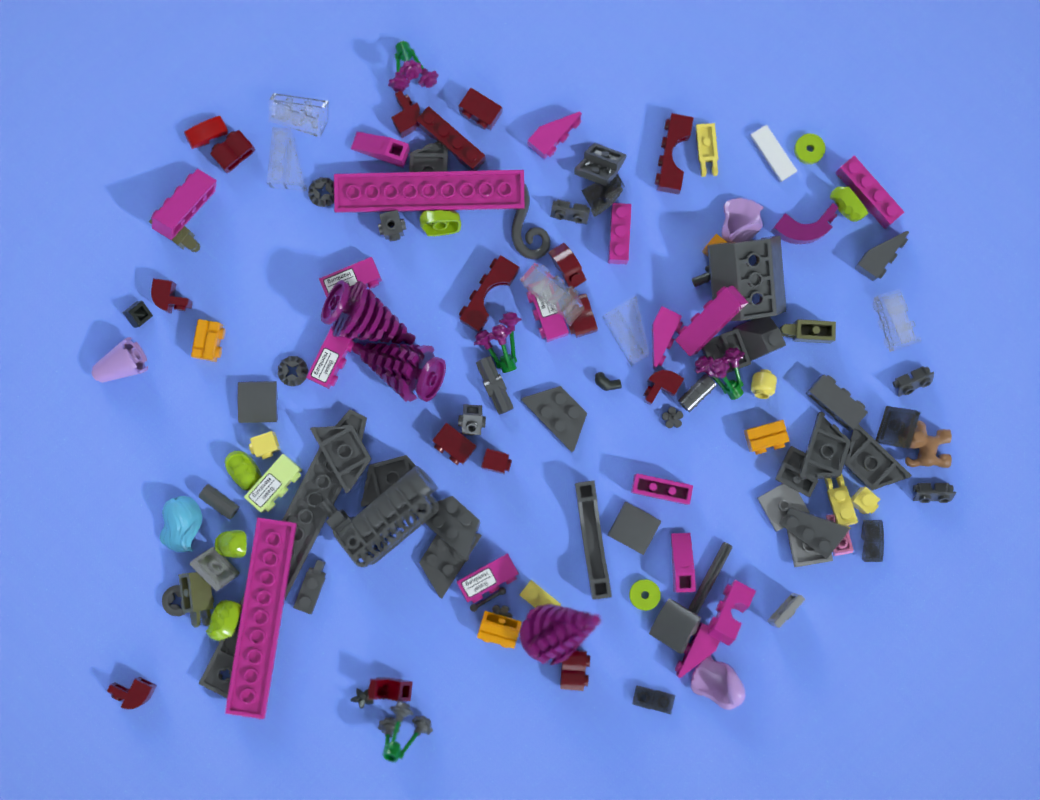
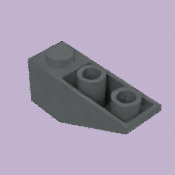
M905 231L868 250L854 269L871 281L877 278L881 279L887 271L885 267L888 262L891 264L898 254L895 253L899 247L902 249L907 243L908 239L906 237L909 231Z

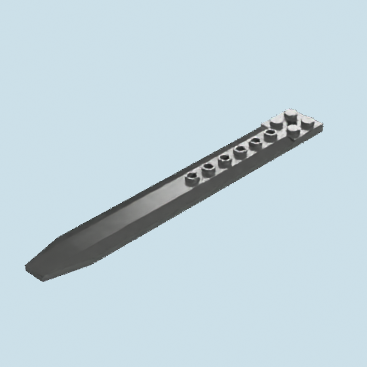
M349 409L336 426L353 425L362 440L367 417ZM320 447L282 519L285 522L297 523L285 600L328 517L319 505L327 498L334 505L343 488ZM244 595L239 603L241 611L232 637L220 640L198 683L225 698H228ZM227 669L229 670L230 678L224 680L222 679L221 671H226Z

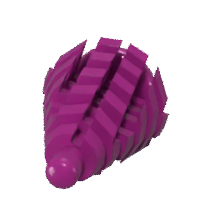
M343 280L338 281L324 302L321 321L327 325L333 323L332 335L334 337L357 338L359 340L369 339V341L380 340L386 343L392 341V343L396 344L404 341L408 345H412L415 342L416 336L410 332L407 333V327L403 323H399L396 315H392L390 309L387 306L385 307L382 301L370 289H367V286L360 280L354 286L352 285L351 288H349L347 282Z
M355 343L352 348L353 353L360 355L361 360L368 364L372 371H376V374L381 379H384V382L392 387L405 402H411L417 399V396L425 402L430 401L435 397L444 381L446 373L445 360L435 357L433 354L435 350L432 346H420L418 344H390L389 346L385 343H378L377 345L375 343H367L364 346L361 343Z
M551 604L537 606L528 612L520 628L522 647L527 655L542 664L548 662L550 658L553 659L550 665L562 663L596 629V626L601 624V617L598 614L591 615L592 613L563 606Z

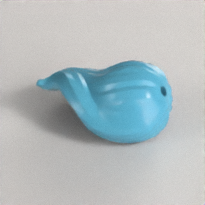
M178 496L168 500L163 506L164 527L159 539L163 545L175 552H193L191 543L202 524V513L199 505L193 498Z

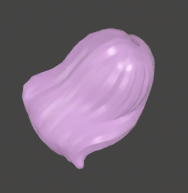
M743 198L730 199L724 204L725 221L721 231L722 238L728 243L753 240L763 226L760 212L764 207L755 201Z
M710 655L695 668L691 680V689L695 694L711 699L719 707L726 710H732L744 702L745 687L730 665L715 661Z

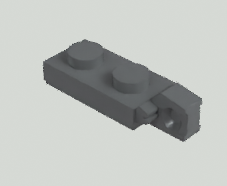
M317 560L314 568H309L295 601L294 609L312 615L326 580V573L322 572L326 562Z

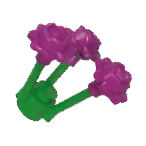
M401 41L395 46L397 53L394 55L396 59V73L393 79H389L388 86L392 87L395 92L400 90L403 92L409 87L410 80L417 79L420 73L422 77L418 84L421 87L432 88L436 85L439 74L436 71L428 72L423 67L414 49H411L409 42ZM400 60L406 61L400 68Z
M513 312L503 314V319L499 320L507 328L499 324L492 328V332L489 333L487 330H484L475 336L474 346L484 345L496 362L497 368H501L502 373L517 369L513 331H515V325L522 319L518 318L517 314ZM510 335L511 354H508L505 345V338ZM493 339L498 340L499 345L502 347L504 355L500 357V361L492 349L493 346L490 341Z
M737 347L728 348L722 359L714 360L711 356H701L695 361L696 368L694 371L697 374L705 372L712 377L722 388L723 392L728 394L731 400L740 398L744 393L741 388L744 384L740 377L738 361L743 358L745 352H741ZM728 363H731L732 368H734L737 381H729L726 377V371L730 368ZM718 377L722 378L726 384L724 385Z

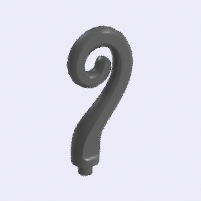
M524 184L525 209H516L511 231L512 242L515 249L523 257L532 260L540 259L549 251L551 241L549 234L540 227L530 228L525 234V240L528 244H532L533 237L539 235L542 238V244L539 248L529 249L522 240L521 230L530 206L529 191L526 184Z

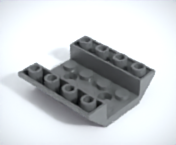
M781 235L763 237L758 240L707 245L712 300L717 297L716 293L722 287L734 286L748 301L730 321L777 316L787 311ZM751 255H755L756 257V263L754 265L749 264V258ZM757 293L760 299L758 303L754 304L752 297Z

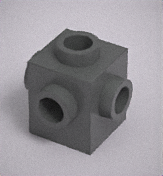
M398 210L379 214L381 224H378L380 235H384L385 239H389V241L400 240V237L404 236L403 230H406L404 218L400 219Z
M463 404L462 415L458 416V426L462 427V434L469 436L481 435V428H485L486 416H483L482 405Z

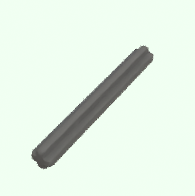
M726 542L722 543L688 608L697 615L733 548L732 545Z

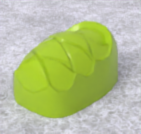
M839 186L832 190L830 199L835 202L839 207L838 211L848 220L857 222L868 215L867 209L849 186Z
M425 210L420 215V227L427 236L450 235L461 230L460 215L454 210Z
M233 451L226 456L224 463L227 472L240 488L249 491L262 477L257 464L250 455L243 451Z
M231 530L221 533L215 539L216 551L224 557H244L247 551L246 533L242 530Z
M221 600L211 614L210 624L206 630L207 636L216 641L232 637L240 615L241 605L232 600Z

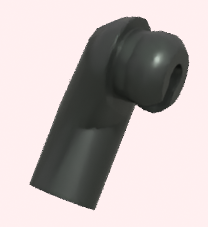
M709 265L705 267L706 273L692 278L695 287L710 281Z
M603 372L595 374L594 381L601 389L609 391L622 388L620 379L610 381Z

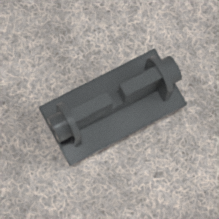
M559 199L557 201L553 200L550 217L587 224L590 207L574 203L573 208H569L570 202Z
M922 366L911 371L912 379L908 373L895 378V381L892 383L895 389L899 388L897 396L909 395L917 388L929 386L933 382L934 371L931 372L928 366Z
M917 483V485H913V492H917L913 501H919L920 503H928L930 501L948 503L952 501L956 492L953 491V485L949 483H935L934 489H932L931 483Z

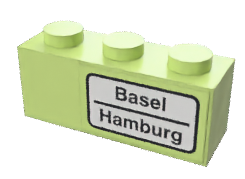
M282 454L244 498L259 512H270L276 505L274 501L278 497L282 498L289 489L287 487L291 482L295 483L301 477L300 472L303 469L286 454Z

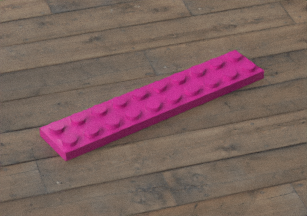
M524 170L334 174L335 213L391 212L395 210L404 212L525 209Z
M257 517L225 714L257 719L266 718L297 523Z

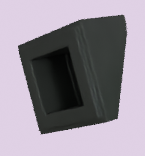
M142 300L136 301L122 312L134 328L140 327L153 316Z

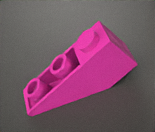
M579 111L540 126L528 139L527 145L544 160L547 156L551 157L557 150L556 146L560 142L564 143L567 140L570 130L572 128L576 129L581 124L582 113Z
M363 132L356 133L350 148L351 150L404 168L410 153L408 143L390 137Z
M661 306L652 324V363L654 369L658 365L662 366L666 358L663 354L666 348L670 350L675 340L672 336L674 332H679L683 324L680 321L681 315Z
M671 533L673 590L676 593L696 592L691 534Z
M700 622L695 635H692L693 638L690 643L688 642L684 651L683 660H679L675 667L677 677H683L716 651L720 641L708 635L711 628Z

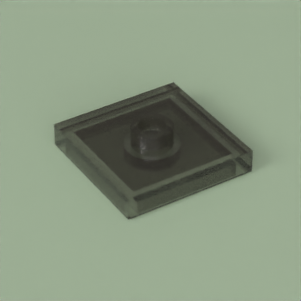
M886 406L876 441L883 445L909 449L920 412Z

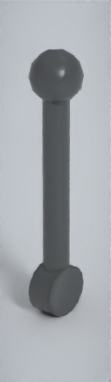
M501 587L498 592L494 593L493 595L489 596L483 601L477 604H472L470 606V610L473 612L477 611L478 607L482 606L483 604L489 602L490 600L494 599L500 594L504 595L506 593V589L504 587Z

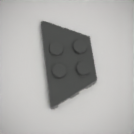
M440 142L430 143L422 149L410 152L409 172L448 171V149Z
M561 386L523 397L521 401L571 452H574L587 412Z
M821 411L818 413L799 472V480L838 478L841 476L851 441L840 432L835 424L832 425Z
M859 424L854 428L844 465L867 488L872 491L912 476Z
M354 426L311 427L310 430L345 493H349L372 460Z
M407 455L369 465L361 507L368 506L416 466Z
M450 496L437 501L439 504L438 512L424 524L467 562L481 522L456 498ZM426 508L423 511L419 509L420 512H427Z
M476 533L469 555L480 540L481 534ZM436 535L419 564L438 596L442 599L466 561Z

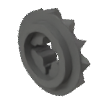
M319 177L313 180L308 190L311 202L319 207L332 205L334 203V181L328 177ZM325 186L328 193L320 197V192L317 190H322Z
M288 356L279 364L277 375L285 385L298 386L306 380L308 366L303 359L297 356ZM288 365L292 368L297 367L295 371L298 377L293 374L288 375L290 372L287 367Z
M180 585L169 587L162 596L164 610L172 616L185 615L186 613H183L182 601L181 606L178 604L171 605L176 599L175 595L181 597Z

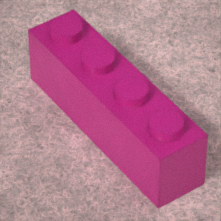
M855 155L835 172L843 183L850 187L884 229L905 213Z
M198 168L193 174L190 173L182 186L179 185L175 189L171 198L168 197L164 201L163 206L159 210L154 211L151 216L152 229L172 240L216 192L217 180Z
M734 286L722 287L716 293L717 297L714 300L711 299L703 306L705 310L701 314H695L690 321L692 323L688 327L684 326L679 330V336L675 341L690 357L697 354L748 303Z

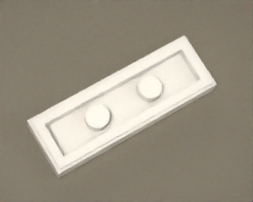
M767 124L750 135L780 182L797 173V169Z

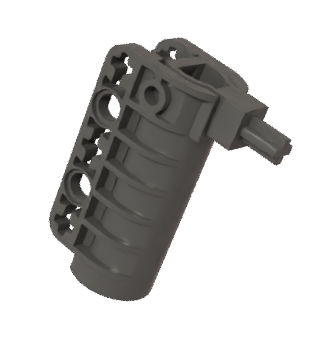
M416 465L354 517H349L343 509L337 510L329 498L322 501L319 506L329 517L326 523L333 530L336 540L358 567H367L380 561L438 512L439 504L432 495L438 487L429 475ZM426 508L427 512H420L419 509L423 511ZM410 516L413 518V524L410 521ZM390 532L392 535L396 533L397 537H392L391 535H389Z

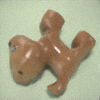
M916 420L913 425L907 427L900 434L899 442L901 445L912 449L919 448L917 459L913 460L908 456L905 458L907 466L930 467L934 465L941 468L951 467L952 457L950 454L936 456L939 445L951 442L952 434L950 429H940L936 432V436L927 435L925 423Z

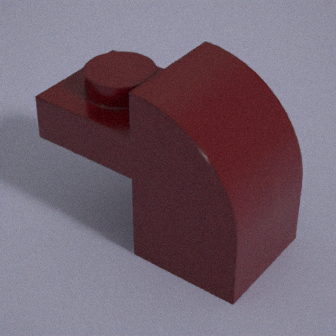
M400 90L395 93V97L403 111L392 116L391 119L400 136L404 138L418 128L416 119L421 113L418 103L413 104L408 94L404 95Z
M565 243L548 252L570 290L587 281L582 271V266Z
M153 278L151 297L157 307L172 314L173 307L174 310L185 311L186 308L192 309L193 301L188 298L175 297L177 284L173 281Z
M669 370L655 372L647 380L653 386H648L643 394L646 397L644 402L651 405L660 390L673 397L684 378Z
M142 677L134 679L130 689L115 682L109 685L106 692L110 693L111 697L115 700H124L120 708L135 709L150 700L157 685Z
M387 677L370 679L368 699H388L398 702L411 701L413 681Z

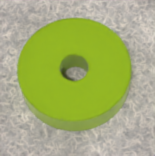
M804 134L795 143V156L803 164H815L825 154V143L816 134ZM808 146L812 147V152L807 150Z
M638 580L630 588V601L639 610H651L660 601V589L651 580ZM643 591L648 592V597L645 599L641 596Z

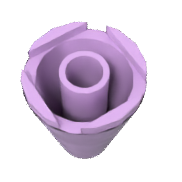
M125 338L92 367L93 371L91 373L93 378L104 383L146 372L148 366L145 367L144 362L147 361V357L141 346L137 342L133 343L130 341L133 338Z

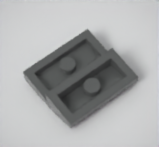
M593 143L584 152V159L574 168V174L608 186L622 167L626 154Z
M738 329L712 338L702 348L704 356H711L716 360L722 359L728 348L737 347L741 352H745L743 358L738 361V369L751 365ZM728 363L730 368L726 371V374L734 371L731 363Z
M277 381L238 382V423L278 421Z
M790 446L775 480L810 498L819 480L798 479L805 453Z
M624 502L607 536L644 555L662 521L630 503Z
M669 598L654 621L649 635L679 654L684 653L689 639L692 635H695L702 617Z

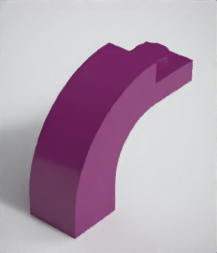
M832 203L820 219L812 224H801L785 213L770 232L775 236L781 235V240L792 244L815 242L833 228L830 224L836 218L837 214L835 212L839 207Z

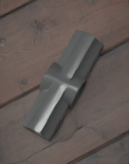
M491 356L477 361L476 366L484 380L482 382L498 414L501 415L514 409L506 392L505 383L501 375L498 374Z

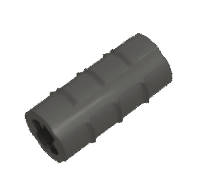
M704 374L684 393L678 402L690 413L711 393L717 384L708 375Z
M207 484L198 496L229 520L234 517L240 508L210 484Z

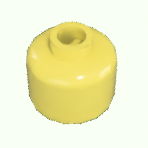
M767 369L756 372L752 376L751 392L760 399L770 398V396L775 394L777 377Z

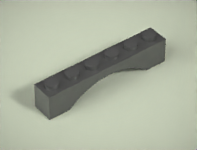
M595 481L575 483L591 599L610 598L612 594L603 547Z

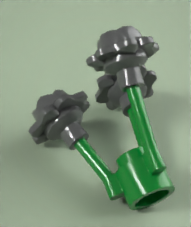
M397 702L395 706H390L396 718L385 717L384 720L379 721L378 729L386 737L382 755L389 762H397L398 758L403 759L405 752L421 733L430 735L433 732L429 718H426V716H415L412 719L415 728L414 734L401 750V745L396 742V737L401 727L400 723L403 722L405 717L413 716L414 714L410 710V704L405 702Z

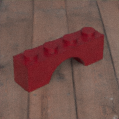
M429 106L416 119L418 127L430 138L444 145L468 171H477L485 163V154Z
M671 113L670 118L666 119L664 130H667V135L662 138L661 148H664L663 155L659 156L658 166L661 169L660 173H656L654 183L658 185L657 191L679 195L684 171L679 169L674 163L672 151L679 143L689 140L694 117Z
M502 255L498 259L494 258L489 266L491 268L488 275L484 274L479 282L481 284L478 291L474 290L469 297L471 302L467 307L464 305L459 313V316H461L460 322L477 333L483 329L489 319V314L484 307L487 293L496 286H510L520 271L518 265Z

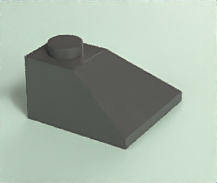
M771 317L752 319L732 328L733 330H739L750 361L786 346L779 327Z

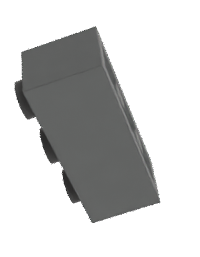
M825 374L820 376L805 394L848 431L854 430L868 413L865 410V405L858 400L852 399L850 392L845 388L837 386L835 384L836 380L831 376H826Z

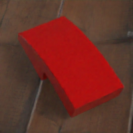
M216 116L189 128L184 132V135L191 148L194 149L210 144L211 139L228 135V129L221 116Z

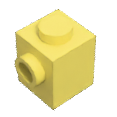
M273 431L250 438L249 448L252 455L255 454L258 458L262 457V460L273 457L274 452L281 450L276 433Z
M860 487L851 497L853 507L862 514H872L879 507L877 503L881 500L867 487Z

